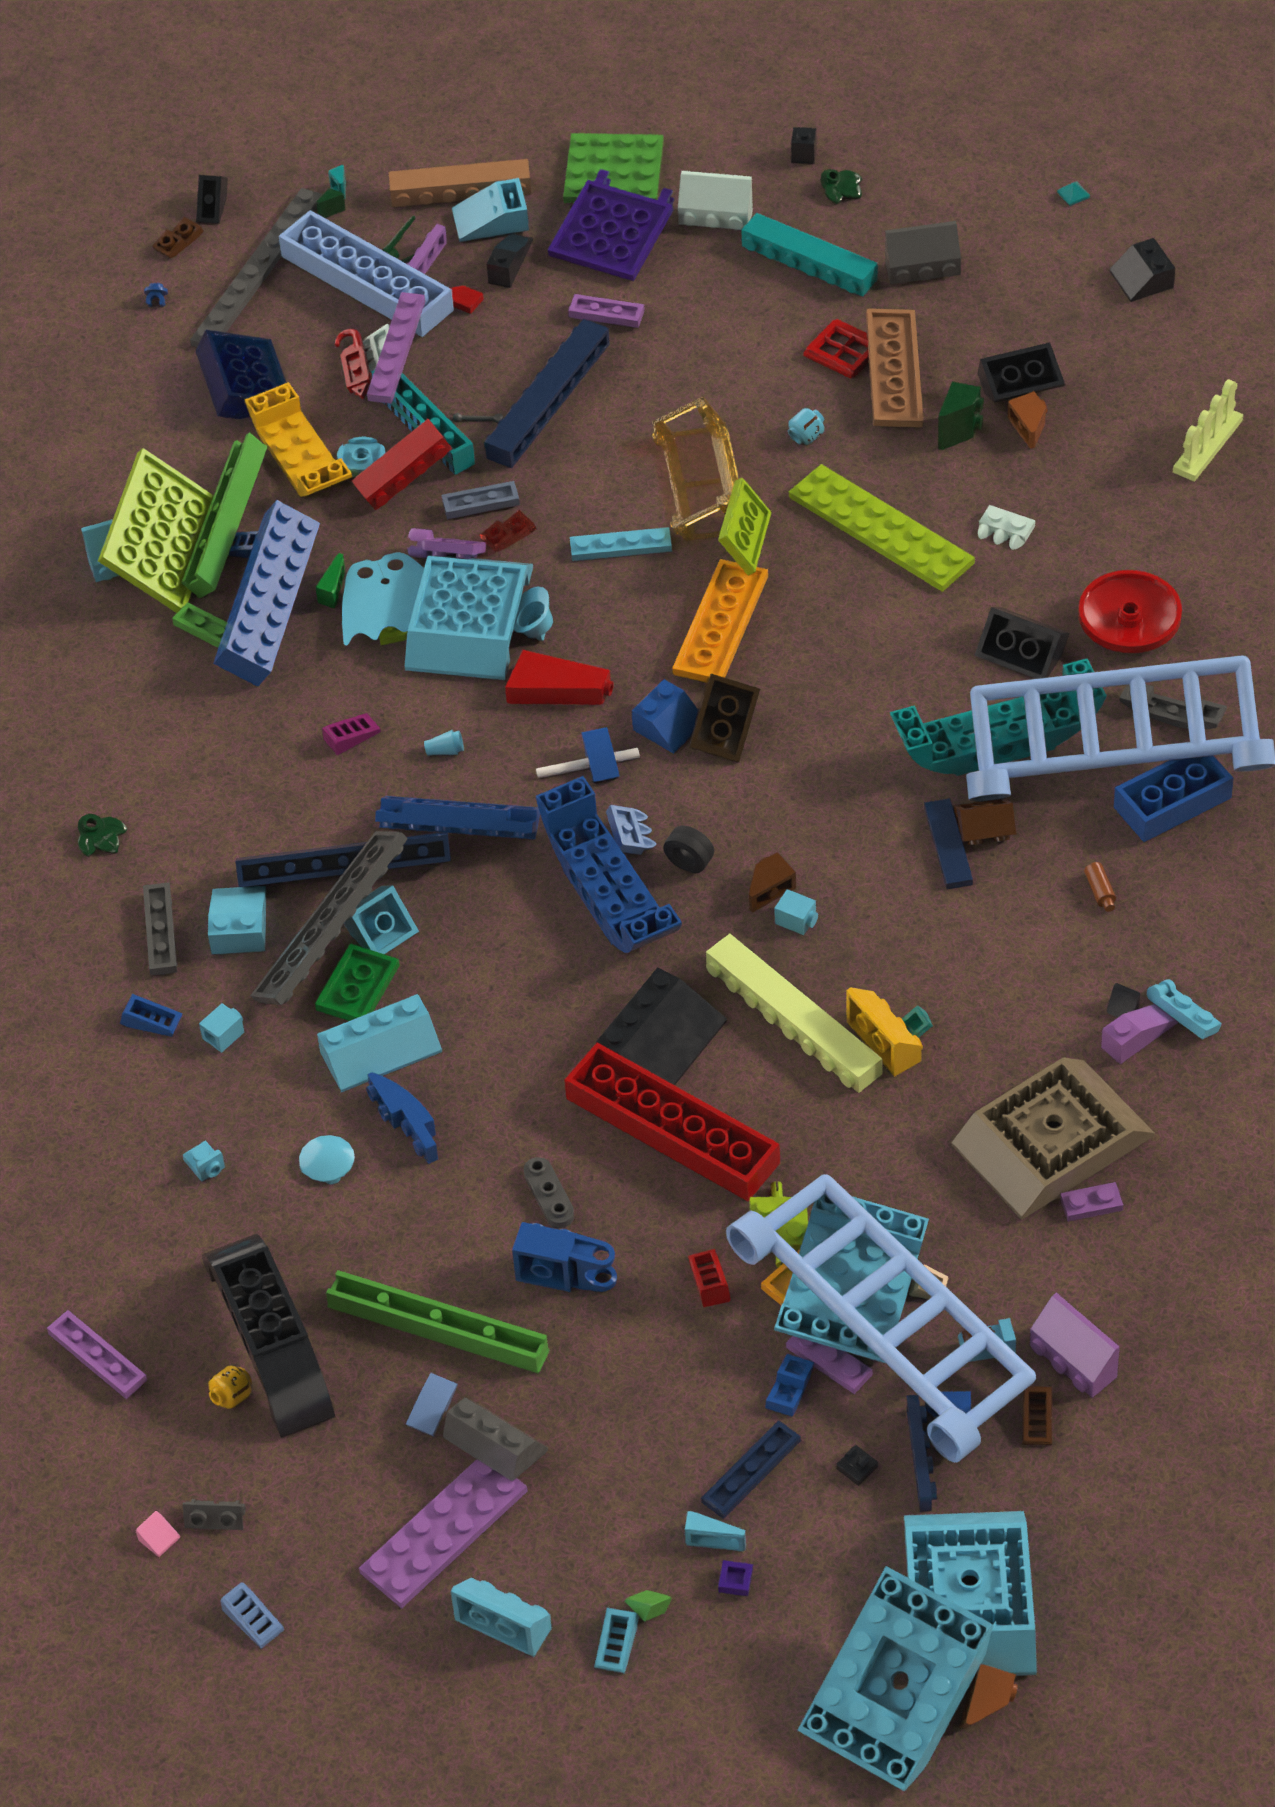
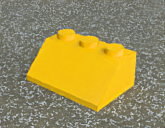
M857 988L846 990L847 1023L863 1042L882 1058V1063L894 1077L921 1062L923 1046L920 1039L916 1035L912 1036L907 1030L904 1021L891 1012L888 1003L884 999H880L874 991Z

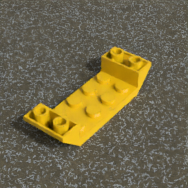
M289 382L245 399V404L257 434L263 443L268 446L267 449L300 497L312 494L352 477L351 471L342 458L338 460L333 458L302 413L299 396Z

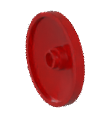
M1120 570L1098 577L1085 588L1079 601L1078 614L1082 629L1098 645L1121 653H1142L1161 647L1172 639L1181 624L1182 604L1176 590L1162 578L1138 570Z

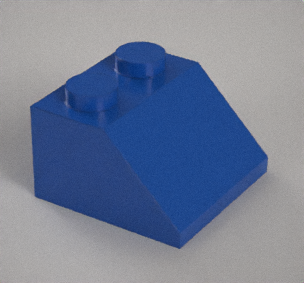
M664 679L632 710L633 730L674 754L692 736L698 708L684 690Z

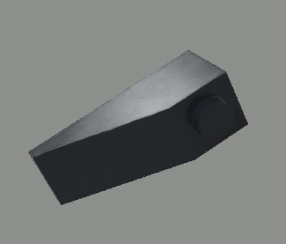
M510 234L494 247L486 263L488 284L511 288L533 242L532 237Z

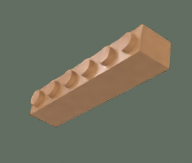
M528 159L389 172L392 207L464 201L495 182L516 178L520 180L523 195L531 194Z

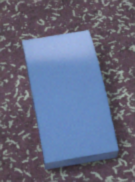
M430 1373L406 1425L434 1437L458 1384Z

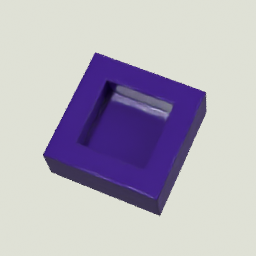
M723 1560L718 1592L748 1596L753 1564Z

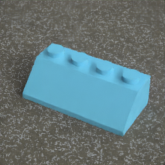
M418 994L317 1034L320 1053L341 1092L368 1082L367 1074L373 1072L383 1076L442 1052L430 1015Z

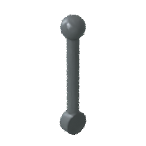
M455 413L453 415L455 422L475 420L499 423L501 419H504L502 414L472 416Z

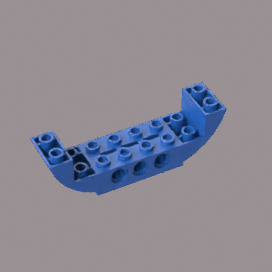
M584 776L536 795L545 830L563 868V872L611 945L613 944L622 952L629 953L680 930L682 922L671 905L658 906L597 815L595 793Z

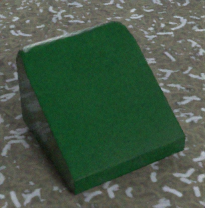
M331 188L316 201L318 215L324 218L346 210L344 194Z

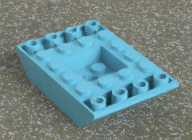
M1024 1511L904 1515L907 1578L993 1624L986 1654L981 1664L1016 1675H1037L1035 1620L1027 1522ZM965 1576H974L978 1582L975 1585L968 1586L961 1580Z
M886 1566L797 1731L905 1791L928 1764L986 1654L993 1624ZM899 1673H906L909 1678L907 1687L897 1690L893 1684L895 1676Z

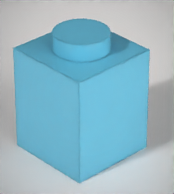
M788 889L774 908L775 924L802 935L805 934L809 927L813 928L818 919L816 900Z
M221 1003L199 1023L202 1039L222 1053L244 1033L243 1017L236 1009H230Z

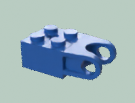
M521 1223L512 1248L516 1281L571 1292L572 1287L605 1292L615 1286L617 1273L611 1266L615 1260V1251L609 1243L573 1233L567 1229L558 1230L544 1227L538 1223ZM603 1250L608 1252L609 1257L605 1260H598L593 1255L595 1252ZM599 1273H607L611 1276V1279L606 1283H600L595 1280V1277Z

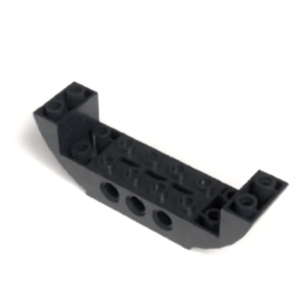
M254 1234L202 1254V1261L211 1281H216L266 1393L270 1414L280 1437L283 1438L334 1418L335 1413L307 1331L271 1252L260 1235Z

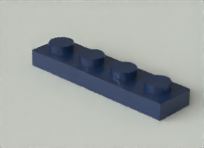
M918 1394L907 1395L906 1410L920 1512L932 1511V1500H937L936 1483L930 1482L929 1474H934L932 1456H926V1449L930 1448V1439L927 1431H923L922 1423H927L925 1405L920 1406Z

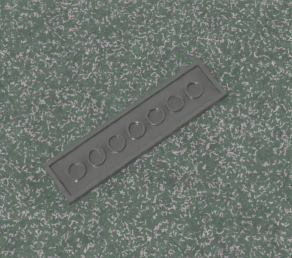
M374 832L250 995L255 1001L264 1004L282 1005L291 999L297 984L306 979L313 963L324 955V949L330 941L340 934V928L344 922L356 913V907L360 901L371 893L373 884L387 872V866L391 860L402 852L403 845L408 839L402 832Z

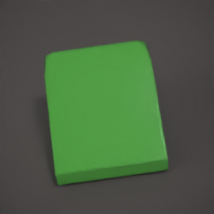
M646 1590L626 1598L625 1602L643 1621H647L664 1614L669 1606L671 1597Z

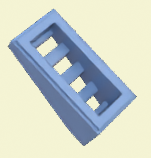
M243 1582L221 1598L220 1602L223 1612L261 1649L284 1631V1627ZM250 1606L253 1607V1608H252L249 1612H247L244 1616L241 1615V1614H242L246 1609H248ZM259 1615L262 1616L261 1618H259V1619H258L255 1623H253L252 1625L249 1624V1623H250L252 1620H254L257 1616H259ZM265 1624H270L261 1634L257 1633Z

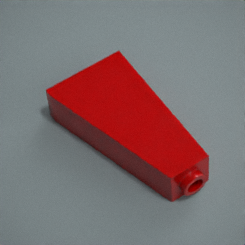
M522 650L505 686L506 700L509 704L603 705L606 696H611L614 682L611 681L610 670Z

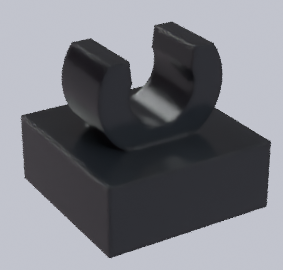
M857 1445L853 1446L836 1463V1469L858 1486L878 1468V1461Z

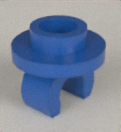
M160 283L149 284V287L144 288V294L147 295V305L152 307V300L159 298L160 306L164 307L165 298L163 296L168 294V289L164 288L163 284Z

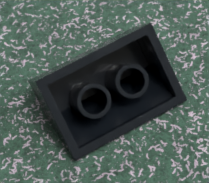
M1050 342L981 358L977 374L984 394L994 403L1017 398L1031 392L1038 393L1065 386Z
M991 607L975 656L1035 679L1048 678L1063 654L1070 633L1002 607Z

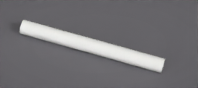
M638 748L614 752L616 763L640 758ZM588 758L537 768L536 774L538 779L588 769L590 766Z

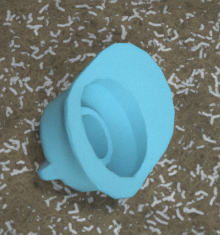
M537 586L530 588L522 594L514 631L523 633L529 638H537L539 641H543L545 633L553 624V616L549 609L548 591L543 587Z

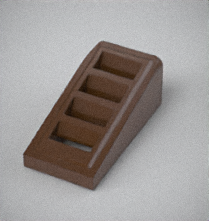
M1029 1386L1022 1392V1445H1052V1387ZM1029 1400H1046V1405L1029 1404ZM1029 1410L1046 1411V1415H1029ZM1029 1421H1046V1426L1028 1424ZM1028 1431L1046 1432V1437H1028Z

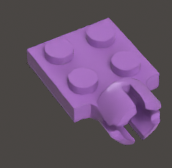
M411 528L408 535L411 541H418L416 546L411 545L407 547L409 556L416 558H427L431 554L432 556L446 557L456 553V558L471 559V557L476 558L479 553L486 552V542L434 538L432 530Z

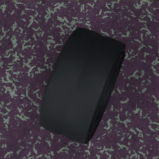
M684 825L677 826L663 846L665 855L675 866L691 873L702 872L714 855V846L711 841L697 829Z

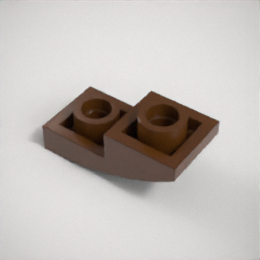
M183 217L172 232L166 229L152 247L171 259L199 238L204 231L201 226Z

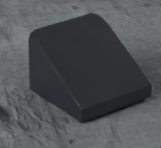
M1115 983L1107 1006V1013L1120 1017L1122 1014L1139 1009L1140 992Z

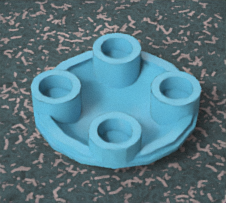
M332 1135L319 1136L309 1141L302 1148L299 1156L300 1170L313 1180L336 1184L352 1168L355 1158L354 1150L341 1137Z

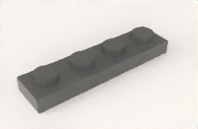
M170 883L144 885L143 893L150 975L176 973L178 971Z

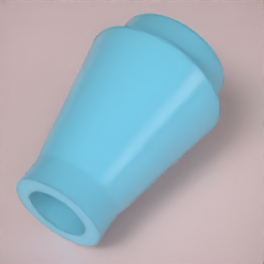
M450 730L435 738L424 741L427 756L458 755V752L464 751L460 731L454 732Z

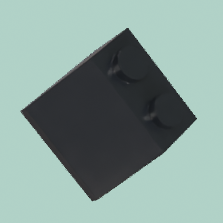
M1155 238L1132 244L1110 268L1111 275L1130 302L1174 288L1175 267Z

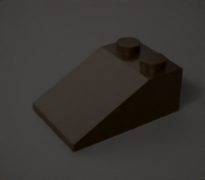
M711 673L706 680L689 748L739 763L760 688Z

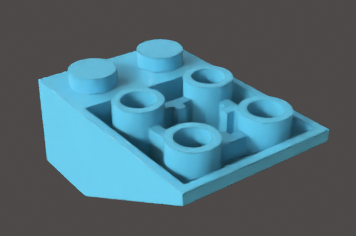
M519 178L495 182L452 207L460 242L529 230L528 212Z

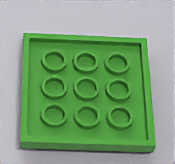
M571 133L563 195L564 203H574L586 181H594L600 169L609 171L607 177L611 179L609 186L657 200L664 142L663 135Z

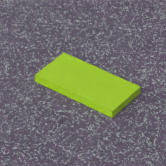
M740 478L734 483L718 541L749 576L756 571L771 511L743 478Z

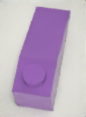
M1155 1004L1122 1014L1103 1028L1101 1048L1119 1064H1122L1176 1025L1178 1021Z

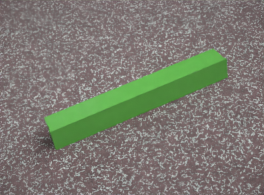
M250 432L246 434L243 443H240L238 440L233 442L181 582L198 598L211 593L217 587L268 447Z
M339 1270L335 1274L336 1279L331 1289L328 1288L326 1292L328 1308L538 1374L550 1351L548 1349L547 1335Z

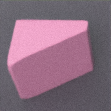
M157 1511L136 1529L138 1541L158 1557L180 1538V1535Z

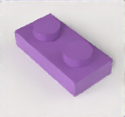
M1116 1182L1063 1192L1060 1195L1067 1221L1123 1211V1203Z

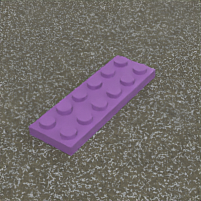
M476 1459L359 1567L360 1574L399 1607L403 1608L527 1492V1486L517 1478L514 1481L509 1480Z

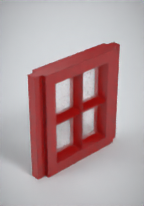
M836 318L806 347L803 356L852 379L869 363L867 333Z

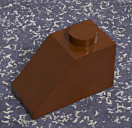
M778 852L769 857H764L755 864L749 890V910L752 913L783 896L787 889L791 891L796 889V872Z

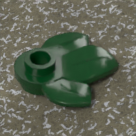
M827 169L822 172L820 176L821 185L825 189L826 197L833 203L839 204L843 196L854 199L861 198L862 191L859 183L862 181V177L859 174L850 170L838 172L833 169Z
M86 814L78 821V831L80 833L78 839L79 849L87 857L91 856L96 849L116 854L119 848L118 836L126 833L127 827L122 821L114 817L100 818L95 814ZM91 823V824H94V825H96V826H95V827H89V826H87V824Z

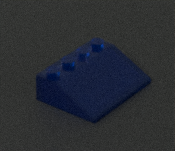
M205 330L195 352L217 416L234 419L251 417L245 404V399L287 383L271 339Z

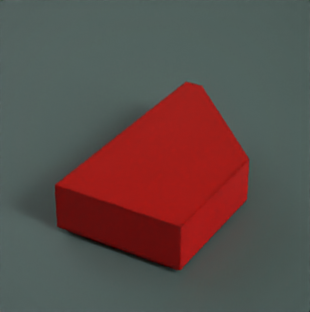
M464 285L450 288L452 289L453 307L469 314L484 300L483 293Z

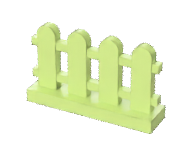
M1228 379L1223 386L1222 395L1216 394L1213 397L1210 410H1203L1198 418V425L1196 427L1193 425L1189 427L1183 444L1185 452L1173 466V473L1195 482L1243 421V414L1234 411L1236 406L1234 401L1235 390L1237 389L1236 382Z

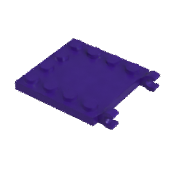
M600 169L594 181H586L550 244L548 255L634 281L673 212L672 204L674 198L671 197L673 190L663 188L658 200L609 186L611 179L607 178L609 171Z

